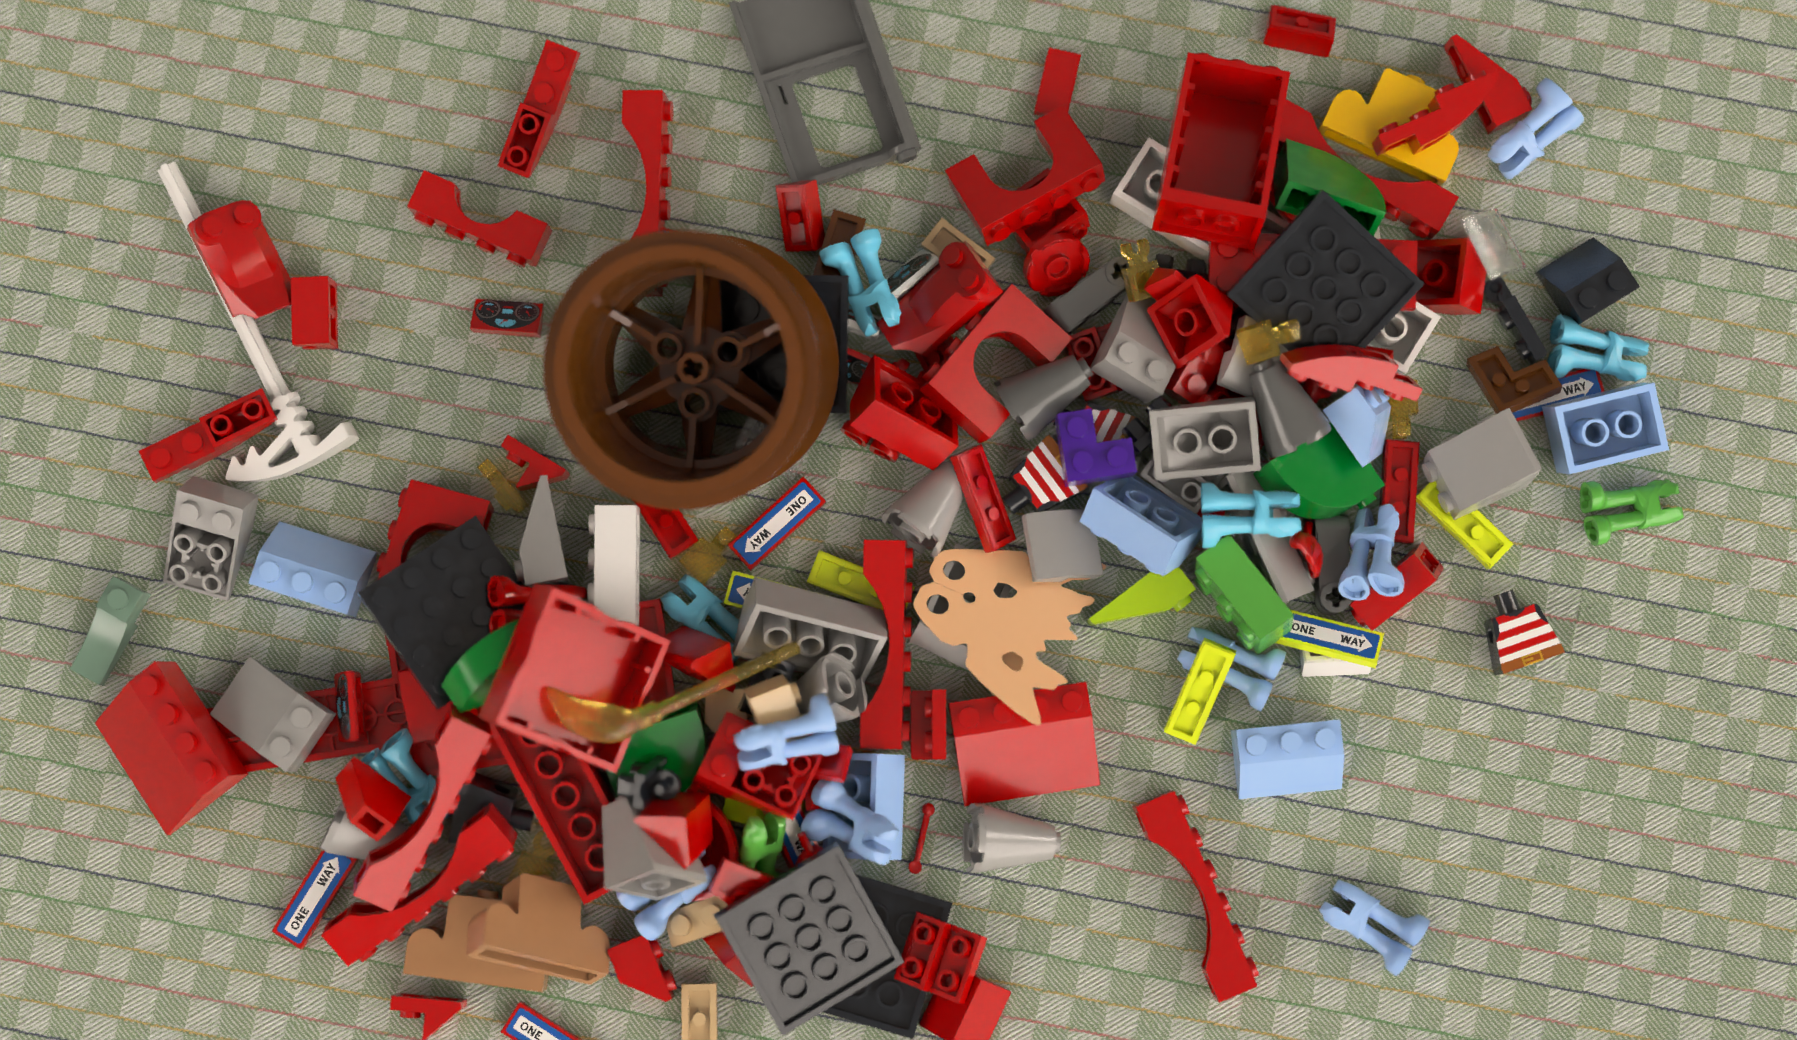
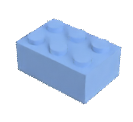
M1636 383L1542 406L1556 473L1573 474L1669 450L1655 383Z

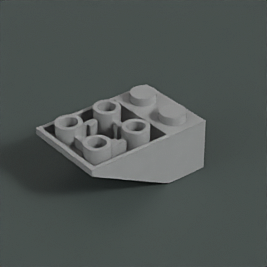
M195 476L183 484L176 493L163 582L229 601L254 526L259 495Z

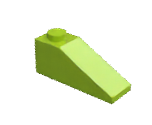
M1180 567L1164 576L1150 572L1086 621L1090 626L1164 613L1172 607L1178 612L1193 601L1189 594L1195 591L1196 588Z

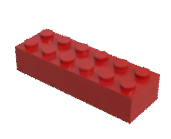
M490 723L493 738L583 904L585 905L612 891L605 889L602 807L615 802V799L598 767Z

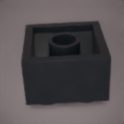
M1594 237L1535 272L1560 313L1571 317L1578 325L1640 287L1622 258Z

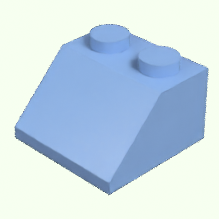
M1357 386L1351 393L1348 392L1323 410L1362 467L1381 455L1385 444L1391 410L1387 400L1390 398L1383 393V389L1374 387L1371 391Z

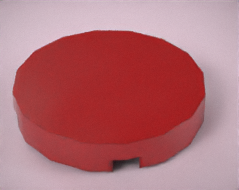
M1068 233L1051 234L1040 239L1030 248L1024 259L1022 271L1026 282L1034 291L1047 297L1060 296L1069 292L1082 275L1085 277L1089 270L1090 257L1087 248L1076 236Z

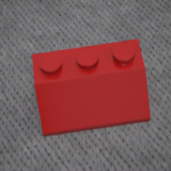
M874 354L851 399L850 426L854 427L858 432L878 440L887 448L894 449L909 457L913 462L934 471L959 446L958 424L919 390L924 382Z

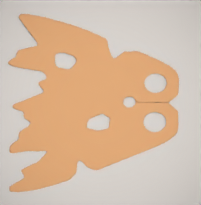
M949 549L941 551L934 558L929 570L934 582L922 585L914 600L916 613L942 642L949 643L952 646L967 644L966 667L1013 711L1031 723L1040 725L1041 719L1033 688L1054 690L1057 685L1067 683V680L1064 676L1038 660L1036 652L1046 651L1044 640L1078 639L1069 629L1071 623L1067 616L1080 613L1083 607L1090 606L1094 603L1095 599L1061 585L1071 580H1089L1090 578H1068L1062 582H1033L1029 557L1024 551L996 550L985 553L982 549ZM949 561H957L964 566L965 574L959 580L949 579L944 574V565ZM1102 563V569L1105 570L1106 565ZM997 583H1004L1017 590V593L1012 598H999L993 590ZM967 592L973 593L975 601L967 603L964 601L963 595ZM933 595L945 597L949 604L948 610L943 614L932 613L927 607L929 597ZM1008 652H1014L1022 657L1023 665L1021 670L1014 671L1003 662L1002 656Z

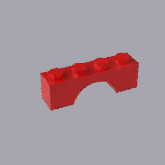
M425 170L407 205V208L415 215L413 219L416 222L430 228L434 224L446 228L445 234L460 241H463L464 237L476 241L475 246L489 254H494L495 250L507 255V261L522 268L525 267L526 263L534 267L537 266L552 233L548 223L518 210L507 219L498 223L483 224L475 222L463 213L461 191L456 184Z

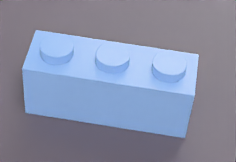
M1136 475L1129 478L1109 480L1094 487L1079 521L1090 528L1094 535L1110 541L1117 546L1120 552L1134 557L1145 564L1149 571L1161 576L1178 568L1202 538V518Z
M279 521L258 553L248 584L356 617L361 604L357 593L366 588L378 552Z
M1340 719L1230 730L1238 799L1342 789L1344 748Z
M852 753L845 782L841 784L849 797L861 807H867L872 812L884 815L893 822L899 830L895 840H885L876 836L874 840L892 851L890 860H902L905 755ZM833 811L839 818L854 827L853 820L837 811ZM830 836L823 840V848L837 842L846 858L868 860L858 853L849 850V845L836 837Z

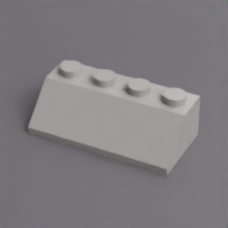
M1256 471L1231 473L1226 475L1217 484L1219 490L1230 493L1252 494V490L1264 491L1253 475ZM1273 508V518L1287 517L1285 509ZM1228 510L1230 516L1252 517L1255 510ZM1239 534L1249 559L1284 603L1314 591L1312 584L1315 583V578L1310 577L1308 565H1303L1298 554L1300 550L1290 546V536L1278 538L1270 536V534Z
M755 577L743 602L733 646V655L759 661L764 651L779 659L794 663L796 671L806 673L823 656L837 653L853 664L855 668L850 671L856 680L862 678L865 684L888 638L886 616L884 610Z

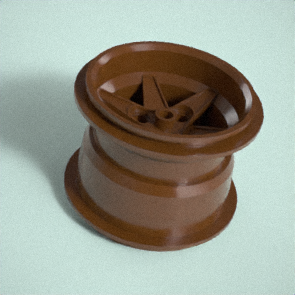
M667 230L634 237L616 245L590 263L572 282L555 310L549 326L543 358V380L550 414L559 435L575 459L590 475L621 496L645 505L672 510L709 508L730 502L748 494L791 468L808 452L826 425L833 408L839 379V353L833 324L825 305L810 282L782 256L762 245L734 236L693 230ZM696 276L682 329L636 307L645 296L663 284L683 277ZM721 279L741 287L754 296L766 308L772 318L723 333ZM623 326L653 356L659 365L619 395L614 376V355L618 336ZM666 338L673 339L677 345V352L671 358L667 357L662 351V343ZM783 341L787 357V380L780 403L742 369ZM726 342L734 343L738 349V356L732 362L727 361L722 355V347ZM695 362H701L703 365V369L699 370L702 373L701 376L695 371ZM693 393L700 394L704 399L705 405L701 412H695L689 406V398ZM678 401L687 455L671 451L651 440L635 425L630 416ZM720 405L768 425L757 438L741 449L729 454L711 457Z

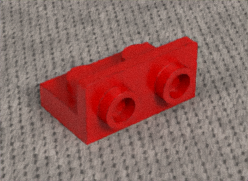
M946 689L914 690L911 692V758L913 760H946Z

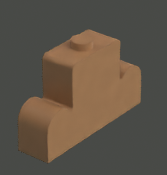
M523 873L503 886L502 903H495L471 919L468 926L466 956L591 985L609 974V955L607 949L610 948L607 934L601 928L588 926L582 930L580 929L581 898L574 885L554 881L548 875L534 876Z
M478 889L477 895L457 893L449 900L444 931L435 926L424 927L413 932L407 942L403 974L543 992L547 989L549 975L466 956L468 926L471 919L495 903H502V898L498 897L499 891Z

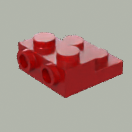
M1045 169L1015 191L1027 190L1038 185L1046 178L1050 169ZM1074 198L1066 206L1050 211L1041 216L1037 222L1025 225L1014 231L1013 234L1018 244L1028 253L1030 248L1040 239L1051 234L1068 233L1081 240L1086 235L1090 222L1086 210Z

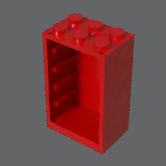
M1187 53L1177 91L1152 230L1254 250L1266 219L1290 78L1289 71L1280 70L1275 66L1263 67L1248 64L1239 59L1227 60L1217 58L1208 53Z

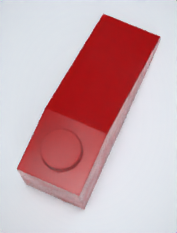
M1458 34L1450 37L1443 47L1462 84L1466 83L1465 79L1481 70H1484L1486 74L1495 70L1499 72L1500 77L1494 87L1476 109L1488 135L1525 118L1533 110L1530 93L1525 87H1521L1518 79Z

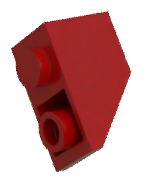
M355 756L335 777L349 822L377 842L395 825L411 799V796L402 791L397 785L391 783Z
M639 935L607 949L619 983L664 1002L675 997L673 990L677 989V984L671 970L665 971L660 957L664 956V952L658 938L651 941Z

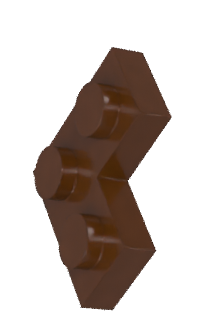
M1498 346L1467 358V368L1496 414L1508 408L1513 413L1561 393L1562 385L1546 360L1514 372Z

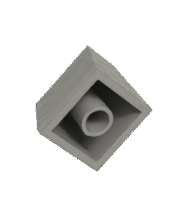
M1510 408L1429 450L1422 460L1424 463L1422 464V469L1425 477L1430 483L1436 482V488L1440 493L1438 494L1439 503L1446 513L1450 512L1453 520L1527 488L1542 470Z
M619 796L615 802L602 807L605 889L660 900L707 882L706 873L699 857L684 870L633 821L644 810L633 808L634 798Z

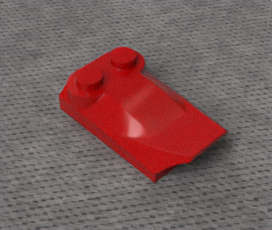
M235 201L206 212L188 224L187 230L232 317L246 315L257 319L291 305V278L261 221L260 209L252 201Z
M952 242L941 251L939 264L898 300L901 311L900 323L889 327L882 317L876 324L894 350H909L926 357L1004 291L968 242Z

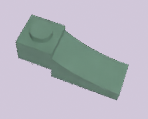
M112 576L95 606L97 610L93 622L70 669L94 683L104 686L138 627L135 622L151 594L122 578Z

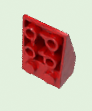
M1220 341L1180 369L1175 367L1164 393L1183 405L1195 403L1204 394L1209 395L1215 400L1245 397L1217 385L1224 352L1231 350L1232 347ZM1256 410V419H1257V421H1258L1259 419H1258V414H1257V410Z
M727 711L715 732L693 782L724 797L793 821L822 756L813 754L786 758V765L772 764L753 770H741L738 763V754L741 750L736 747L734 735L756 724Z

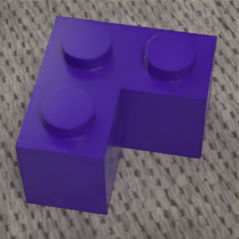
M1092 408L1057 413L1054 420L1065 487L1129 478L1137 473L1132 438L1097 443Z

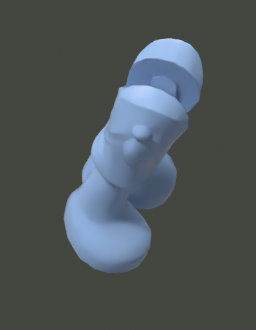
M1545 77L1536 87L1537 93L1541 98L1536 109L1525 119L1517 122L1509 132L1501 135L1491 146L1487 154L1494 163H1500L1499 171L1508 180L1522 172L1533 160L1544 156L1545 153L1542 150L1544 147L1568 130L1577 129L1584 122L1582 113L1575 106L1571 105L1573 103L1572 99L1549 78ZM1553 117V119L1538 134L1534 135V132L1538 128H1540L1543 124H1545L1548 120H1550Z
M1385 504L1379 507L1378 523L1375 526L1371 510L1369 508L1358 509L1354 522V531L1350 537V546L1353 550L1352 555L1338 583L1340 594L1347 599L1356 601L1366 599L1370 594V584L1378 594L1384 596H1397L1403 592V575L1391 563L1395 531L1399 527V513L1392 504ZM1375 548L1369 572H1367L1369 549Z
M1191 627L1187 636L1188 639L1201 645L1203 638H1207L1236 650L1233 662L1251 669L1272 681L1278 675L1286 656L1285 651L1273 648L1266 654L1258 655L1256 652L1236 645L1235 640L1225 638L1203 628ZM1181 650L1177 660L1184 669L1189 671L1196 653ZM1232 668L1229 669L1224 683L1244 693L1248 698L1249 705L1260 712L1273 686V683L1251 677Z
M820 693L811 697L810 711L801 717L786 721L777 720L766 725H752L735 734L734 741L736 747L741 750L738 754L740 769L753 770L772 764L786 765V758L813 754L830 756L837 754L839 743L834 732L836 724L827 696L824 693ZM811 734L800 739L786 742V738Z
M820 780L815 785L811 798L813 803L824 809L811 811L804 818L801 831H804L808 839L813 841H821L830 836L836 837L847 843L849 850L858 853L869 861L881 865L887 864L892 851L874 839L876 836L885 840H895L899 830L893 822L884 815L872 812L867 807H861L849 797L840 782ZM833 811H837L853 820L854 827L839 818Z
M705 850L698 856L699 859L706 854ZM712 864L703 868L706 873L707 882L663 898L637 914L634 921L638 932L651 941L660 937L666 929L667 921L671 914L683 903H690L696 895L710 885L717 870L716 867ZM616 891L620 903L631 911L641 910L653 900Z
M1338 879L1332 890L1346 901L1355 904V906L1348 915L1339 907H1335L1325 901L1319 909L1324 921H1327L1336 929L1346 930L1355 938H1360L1376 949L1384 958L1385 968L1394 976H1398L1409 961L1412 949L1368 925V917L1396 934L1401 940L1411 946L1417 945L1429 927L1430 920L1419 914L1409 918L1397 915L1380 905L1379 899L1370 896L1353 884Z

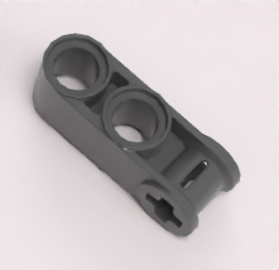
M1115 257L1097 271L1083 278L1069 292L1059 296L1043 311L1070 335L1090 317L1100 313L1115 298L1129 289L1136 275V267L1127 257ZM1115 268L1119 272L1122 270L1127 271L1125 281L1121 277L1116 280L1113 278Z
M1338 515L1333 518L1320 520L1311 519L1313 523L1311 535L1317 539L1323 552L1322 569L1319 576L1315 578L1314 603L1320 613L1328 616L1342 612L1349 606L1351 601L1342 596L1338 590L1339 579L1351 558L1349 551L1350 521L1347 515ZM1331 592L1334 597H1339L1340 600L1332 605V601H1326L1325 598Z

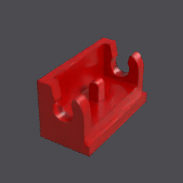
M329 276L291 277L293 346H302V349L306 350L338 349L337 282Z

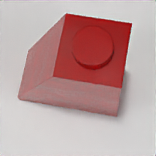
M1423 542L1419 543L1393 565L1402 573L1404 578V589L1401 594L1397 596H1384L1378 594L1370 584V594L1366 599L1360 601L1352 600L1350 606L1353 608L1351 613L1361 626L1365 627L1367 625L1373 631L1437 581L1444 567Z

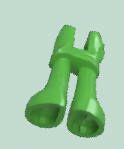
M1668 479L1654 480L1644 486L1604 491L1601 484L1596 481L1583 482L1580 489V508L1583 513H1592L1626 505H1632L1635 510L1618 514L1585 517L1583 525L1591 544L1598 546L1607 543L1611 533L1633 527L1641 530L1648 527L1671 524L1684 519L1682 507H1667L1661 510L1659 498L1679 494L1678 483L1671 482Z
M769 812L765 814L764 822L759 816L748 817L743 829L742 845L739 850V863L774 877L781 875L775 871V864L778 853L782 852L786 818Z

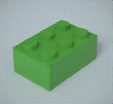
M1226 535L1218 541L1215 547L1207 549L1196 557L1194 573L1197 578L1194 579L1195 584L1205 596L1211 594L1218 603L1215 606L1218 614L1226 623L1233 622L1239 630L1236 635L1247 650L1253 648L1259 655L1292 630L1294 614L1231 535Z

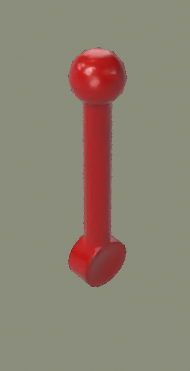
M925 803L922 806V813L924 815L913 861L908 865V869L912 874H918L922 870L920 859L930 816L935 812V807L931 803Z

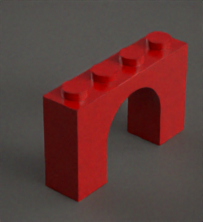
M1063 105L1033 121L1038 139L1053 161L1049 174L1038 185L1022 191H1009L1000 188L991 181L975 154L945 169L952 191L987 246L1006 239L1012 232L1025 225L1037 222L1041 216L1054 209L1066 206L1072 199L1085 192L1095 190L1101 183L1106 181L1102 162Z
M1013 284L1003 290L1004 292L989 303L988 308L982 315L977 313L965 324L964 328L968 330L961 340L955 337L943 351L947 355L940 365L935 361L922 376L926 381L919 389L979 444L990 439L1010 415L1009 411L991 396L976 378L973 360L980 342L990 338L1008 341L1017 347L1036 366H1040L1054 361L1072 340L1071 336Z
M411 479L408 488L404 487L399 496L398 507L401 510L398 519L392 520L387 535L388 540H390L387 553H381L377 563V572H380L378 579L407 561L408 554L414 543L430 532L441 530L453 531L474 516L478 518L487 531L494 512L491 501Z

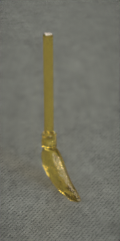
M792 641L659 703L650 701L630 711L621 706L580 699L551 686L547 687L546 691L557 715L568 730L592 741L613 743L628 739L638 729L644 730L651 727L654 723L661 722L662 716L799 654L800 647L797 642Z

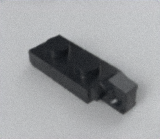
M1501 275L1486 281L1484 287L1485 300L1498 306L1500 312L1497 313V317L1506 331L1511 329L1517 340L1514 342V346L1521 359H1528L1531 365L1543 359L1548 352L1515 295L1512 296Z

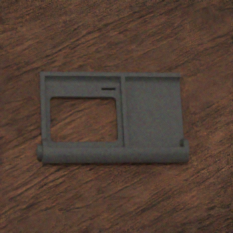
M746 0L742 2H729L791 182L816 180L817 186L890 162L898 160L899 164H903L918 157L917 152L921 150V145L869 0ZM852 66L857 72L883 147L879 151L830 167H822L814 150L793 90V85L802 80Z

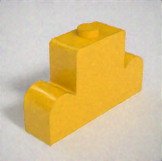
M1389 68L1385 69L1378 78L1367 104H1365L1362 95L1356 91L1344 90L1338 93L1327 108L1318 128L1321 135L1331 141L1420 181L1430 180L1439 186H1442L1447 180L1459 151L1457 140L1449 134L1436 144L1413 155L1408 143L1381 155H1376L1372 142L1379 135L1378 130L1393 122H1397L1399 126L1410 122L1409 117L1424 109L1429 110L1427 105L1435 97L1434 92L1436 91V89L1425 85V81L1418 76L1410 74L1405 76Z

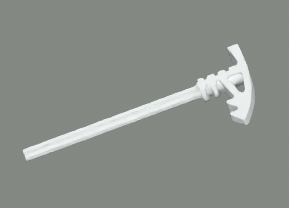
M176 162L165 163L157 171L187 230L188 224L202 214ZM201 258L270 397V404L274 412L278 413L276 415L278 420L274 423L277 427H285L264 453H262L260 448L251 446L245 464L241 458L233 456L225 479L234 482H262L288 477L325 461L357 442L359 437L350 422L340 423L323 441L319 435H311L315 426L312 421H304L308 412L305 407L297 406L301 398L298 392H291L288 389L254 319L246 315L232 317ZM294 445L298 456L288 462L274 466Z

